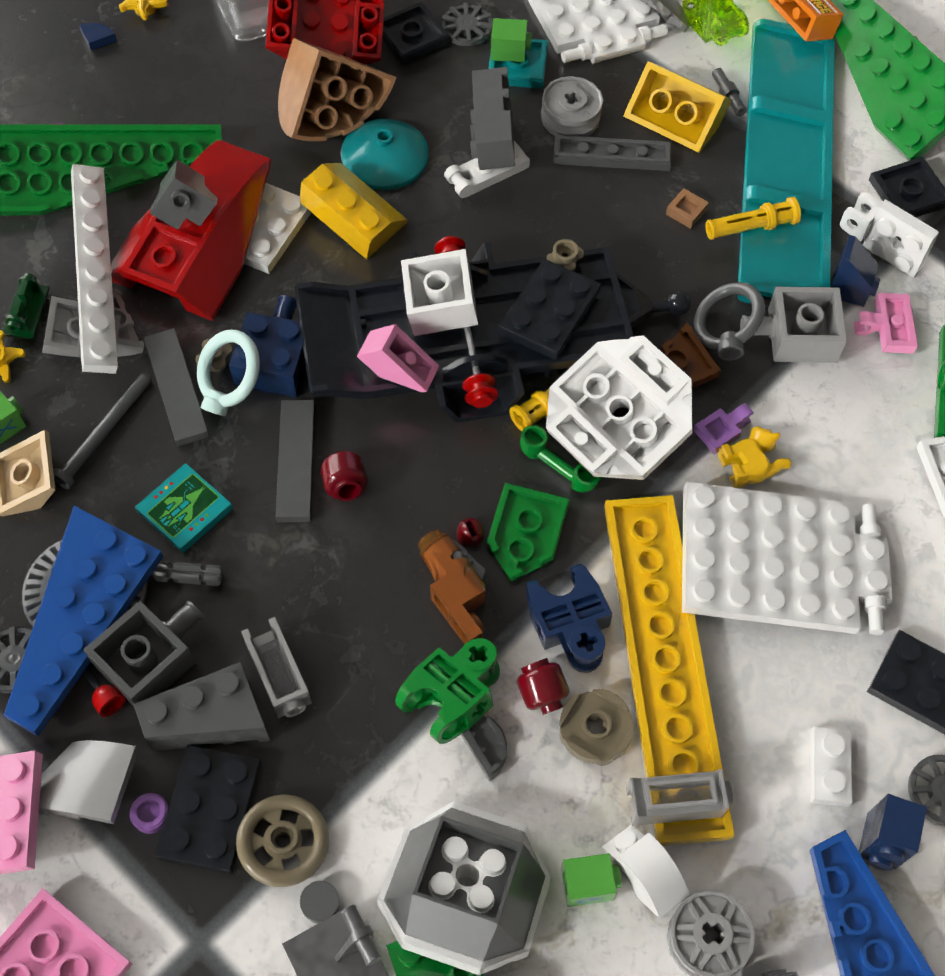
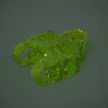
M683 0L682 9L688 24L705 43L714 40L717 45L723 46L729 42V39L736 36L743 37L749 32L748 18L745 12L738 8L733 0Z

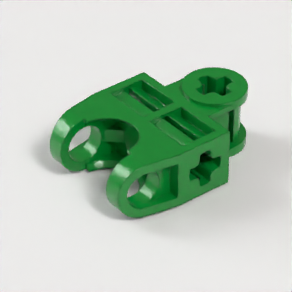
M477 638L468 641L453 657L449 656L440 647L437 648L412 671L402 684L396 696V706L404 713H409L416 708L420 710L427 705L441 707L438 712L439 717L430 729V736L440 744L452 741L469 730L494 706L489 687L494 685L500 676L496 647L487 639Z

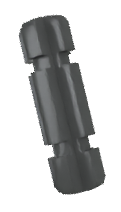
M160 561L153 571L154 580L159 582H169L170 579H173V583L201 585L202 582H206V585L219 586L222 582L223 570L219 565H207L205 568L203 564L174 562L173 565H170V561Z

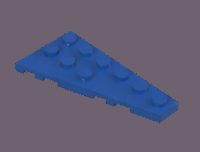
M76 506L73 507L4 712V716L8 720L36 736L40 735L91 662L83 650L123 616L164 557L160 550Z
M846 830L813 846L809 851L840 976H935Z

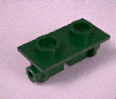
M25 273L24 276L19 278L3 328L5 336L34 339L50 287L39 285L36 281L37 277L31 273Z

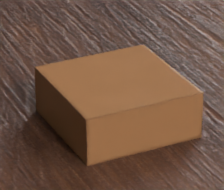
M683 188L668 205L666 215L691 229L707 211L709 202Z

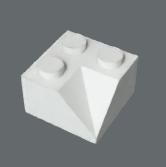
M466 249L401 260L407 316L414 336L478 325L472 276Z

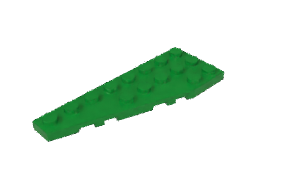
M830 0L844 14L835 37L875 129L908 161L921 157L945 137V63L874 0Z
M0 124V216L44 215L72 206L71 169L73 164L104 168L106 194L165 176L176 160L189 167L216 140L222 141L221 124Z

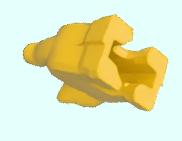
M756 426L751 429L748 439H742L734 445L724 444L721 446L718 458L723 467L732 466L734 475L729 476V480L733 488L741 489L747 484H759L781 470L789 469L792 466V462L788 458H780L770 463L764 454L776 449V441L781 436L780 433H773L769 429Z

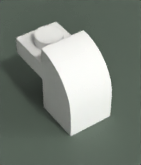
M630 825L602 846L605 854L610 853L611 862L618 864L619 869L628 876L637 898L660 919L690 896L678 867L663 846L649 832L644 835L634 826Z

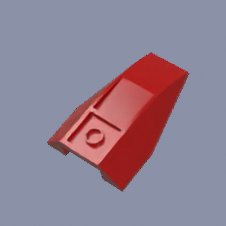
M269 0L265 48L287 60L292 40L295 38L366 65L381 61L384 1Z
M216 140L189 167L205 176L204 183L206 187L218 197L217 204L201 226L186 218L177 230L151 215L149 209L133 226L111 263L112 282L130 289L134 287L136 282L179 298L186 311L213 321L243 269L272 163L271 158L221 140Z

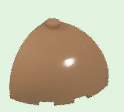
M293 38L279 89L278 114L282 130L289 137L302 141H326L327 138L341 134L346 135L365 124L363 121L375 110L378 111L390 94L397 77L356 60Z

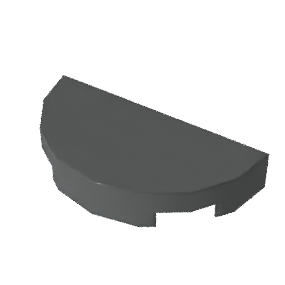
M483 716L461 736L490 782L500 773L506 761L507 740L502 728L495 720L489 716Z

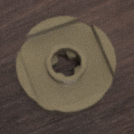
M593 689V692H585L583 694L580 692L571 697L562 710L559 722L560 740L575 758L589 764L608 765L612 760L619 758L627 750L631 742L634 725L629 714L630 710L623 699L610 691ZM597 718L604 721L602 728L606 731L603 734L599 732L592 734L586 722L588 720L595 722Z

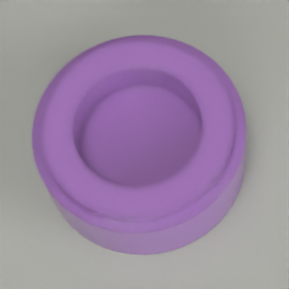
M143 794L133 802L130 808L131 822L143 833H157L163 829L169 805L159 794Z

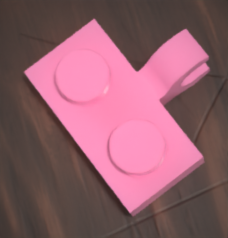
M878 293L874 300L876 313L870 311L860 312V321L854 322L855 334L868 335L879 331L882 352L914 354L918 344L909 294Z

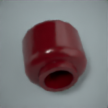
M338 451L328 456L321 465L324 488L332 498L341 501H351L356 499L366 489L368 477L364 463L356 453Z
M548 658L521 668L523 674L517 678V685L527 709H541L542 714L545 715L563 708L561 700L569 695L570 690L558 663H549Z

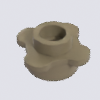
M562 239L554 244L553 252L547 255V260L574 271L576 269V262L578 259L583 258L584 251L574 241Z
M210 339L202 342V350ZM229 343L223 345L217 351L212 360L210 371L217 372L227 366L229 361L228 355L233 351ZM201 353L195 358L197 365Z

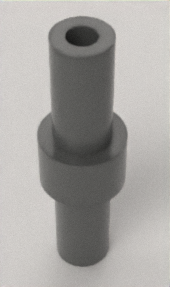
M722 68L715 69L712 72V76L720 88L719 93L732 99L730 105L737 116L744 115L747 112V108L739 97L740 92L734 82L728 80Z

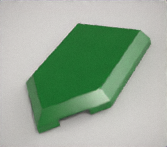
M509 483L504 484L487 544L511 582L554 560L570 499Z

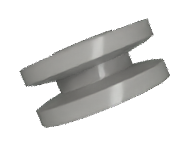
M575 76L560 77L550 82L544 89L540 117L543 126L554 136L588 137L592 135L599 126L603 105L601 91L594 83Z
M711 890L695 893L682 901L669 921L667 941L670 955L679 969L689 976H732L746 965L752 955L756 935L752 919L743 905L728 894ZM702 928L706 932L714 929L719 935L715 939L717 942L712 941L707 944L702 938L706 934Z

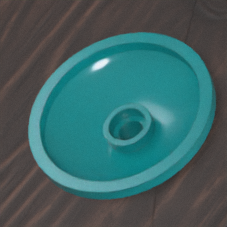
M376 119L366 122L350 132L341 147L342 164L371 189L392 190L412 183L424 172L429 158L428 144L421 132L412 125L395 119Z

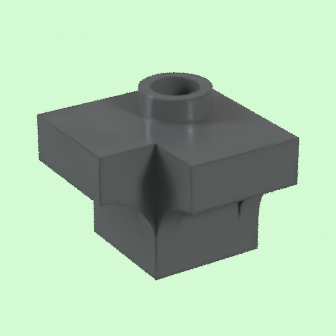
M176 160L160 183V189L150 208V214L177 230L186 218L201 226L217 204L218 197L206 187L204 183L205 176Z

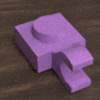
M746 403L740 405L728 415L720 408L695 424L694 432L715 455L719 452L722 445H730L740 438L742 433L740 429L751 423L749 417L754 412Z

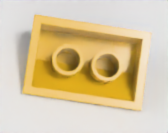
M648 61L623 117L700 153L719 128L732 99Z
M342 163L321 164L301 182L300 203L366 260L407 223V219Z

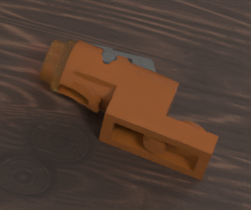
M434 530L425 535L418 543L420 556L429 567L435 580L430 585L431 600L465 645L470 640L483 638L482 631H484V626L473 611L485 603L486 590L483 582L485 568L468 554L458 542L451 540L447 534H442L440 530Z

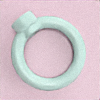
M233 329L224 330L212 337L203 348L197 365V381L204 396L200 408L214 414L226 416L229 407L242 402L253 390L259 375L260 358L254 341L244 332ZM237 343L245 352L246 372L238 388L229 394H225L215 390L211 383V363L215 354L223 345Z

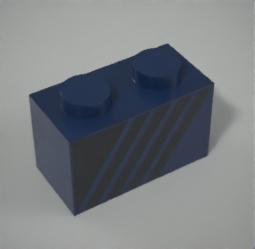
M887 794L867 813L859 847V853L862 858L869 860L868 864L874 868L890 871L897 869L918 853L927 807Z

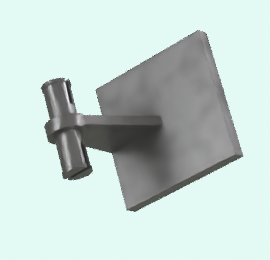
M356 905L345 908L282 943L297 976H389L381 961L382 957L371 938L374 932L370 925L365 926Z

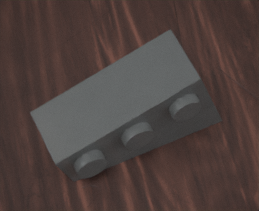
M507 67L472 71L474 109L470 110L472 159L478 158L479 170L515 166L514 128Z
M240 662L133 704L144 738L153 751L187 748V745L200 747V745L215 743L231 745L239 741H270Z

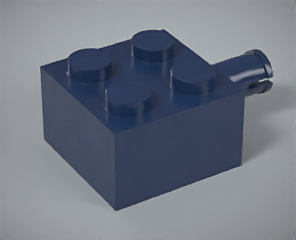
M281 295L278 297L273 317L247 312L241 331L254 341L259 353L260 370L253 390L297 398L306 370L300 321L292 320L297 308V300L291 296ZM237 343L229 364L235 387L241 384L246 372L245 352Z

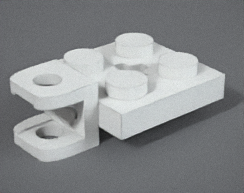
M865 192L858 196L854 208L848 207L844 211L840 221V227L849 235L856 236L859 241L865 238L863 246L913 278L920 272L939 234L937 230L888 200L881 201ZM864 204L869 205L871 210H867L864 207ZM850 219L856 221L858 226L853 225Z

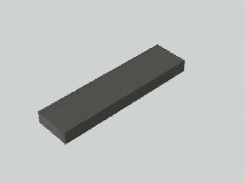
M555 135L553 164L670 171L671 142Z
M175 328L145 336L144 341L177 447L208 438L209 434Z
M281 400L275 515L277 522H311L315 421L314 400Z

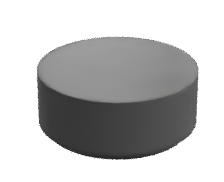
M326 881L310 883L304 888L300 896V908L304 916L314 923H320L335 915L340 907V898L337 890Z

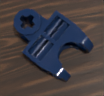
M582 564L570 567L574 588L570 593L563 596L549 593L545 587H540L536 579L526 582V594L531 620L544 650L561 644L572 668L583 673L596 670L601 665L606 643L601 630L610 627L612 612L599 584L587 568Z

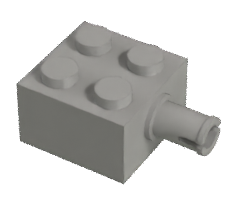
M775 287L768 308L769 317L764 316L759 329L754 334L769 335L772 341L774 362L838 363L847 343L840 288ZM742 315L740 330L746 325L750 316Z

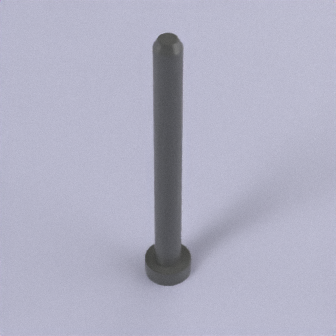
M145 372L138 376L64 467L53 470L54 482L67 490L75 483L72 477L151 383L152 377Z

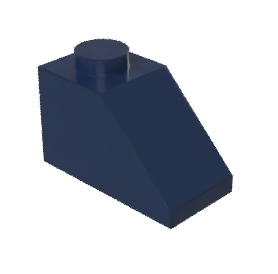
M849 235L830 287L840 288L841 301L864 307L869 295L875 297L878 290L880 278L875 276L879 264L856 236Z

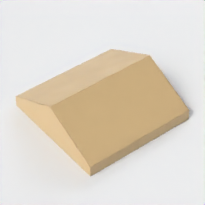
M46 430L0 452V516L41 509L55 491L49 432Z

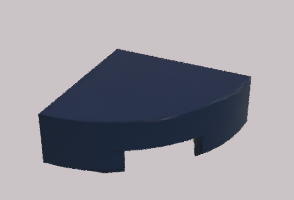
M85 23L79 25L81 34L90 50L117 41L113 30L103 24Z

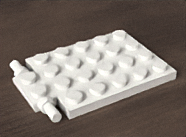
M528 0L556 53H561L563 63L578 59L582 61L590 59L592 64L644 50L646 43H650L651 39L668 34L666 24L659 25L660 17L656 10L640 0Z
M686 482L683 488L682 613L856 634L861 629L860 602L864 603V610L868 613L869 633L872 635L883 634V612L886 611V605L891 603L893 599L889 543L887 537L881 536V526L877 524L876 506L874 504L862 506L863 525L860 526V534H856L854 503Z

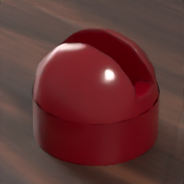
M471 517L462 520L457 526V540L462 546L467 548L478 546L484 537L482 524L477 519ZM468 526L473 528L476 536L471 537Z

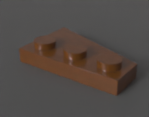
M688 322L673 339H668L660 347V351L691 378L692 389L712 381L720 375V368Z

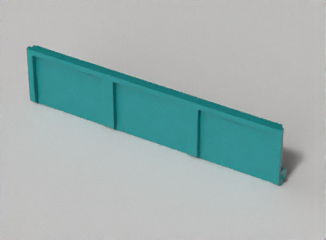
M759 19L752 27L742 213L757 210L762 204L767 202L776 204L785 202L789 197H795L800 205L801 220L795 225L790 223L777 225L773 230H765L761 227L741 232L738 282L750 284L762 296L772 298L775 287H830L835 35L830 40L806 42L790 24L769 19ZM737 295L741 302L751 303L747 297Z

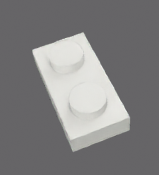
M822 727L812 728L811 803L849 807L852 804L851 731Z

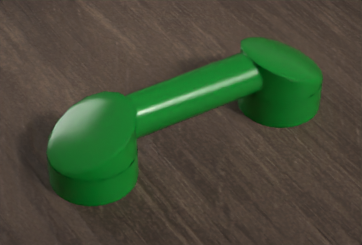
M532 425L523 429L520 437V447L528 458L540 459L571 481L572 489L577 492H588L598 486L601 477H594L582 464L577 465L576 468L572 467L546 448L548 436L543 428Z

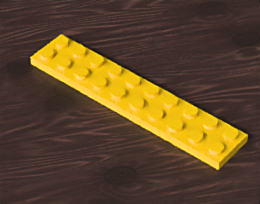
M673 495L606 500L604 509L646 778L718 771V769L723 771L695 614L682 613L683 548ZM710 786L650 791L652 805L712 799ZM730 807L724 816L719 818L653 824L655 838L662 846L732 840L735 836Z

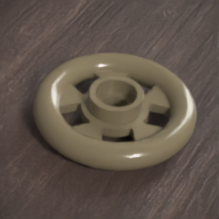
M287 794L271 796L255 804L242 819L236 837L237 854L243 868L255 880L273 887L293 886L310 878L322 865L329 847L328 827L320 811L309 801ZM282 810L299 813L296 824L290 821H280ZM262 818L272 824L266 830L264 837L253 832ZM312 830L314 836L313 846L302 847L301 831ZM285 835L289 837V845L286 847L277 846L275 842L279 836ZM262 847L273 858L265 866L255 856V853ZM298 855L301 865L292 870L285 871L282 860H288Z

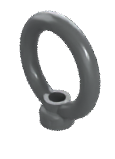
M733 282L722 285L710 292L698 306L693 322L694 332L705 347L718 351L719 358L727 361L737 360L744 355V343L757 332L765 314L764 299L761 293L750 284ZM742 295L747 297L751 302L752 312L746 325L738 332H725L720 338L710 335L706 328V320L711 309L728 296Z

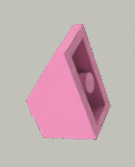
M396 324L370 331L357 355L380 378L422 393L427 392L439 368V365Z

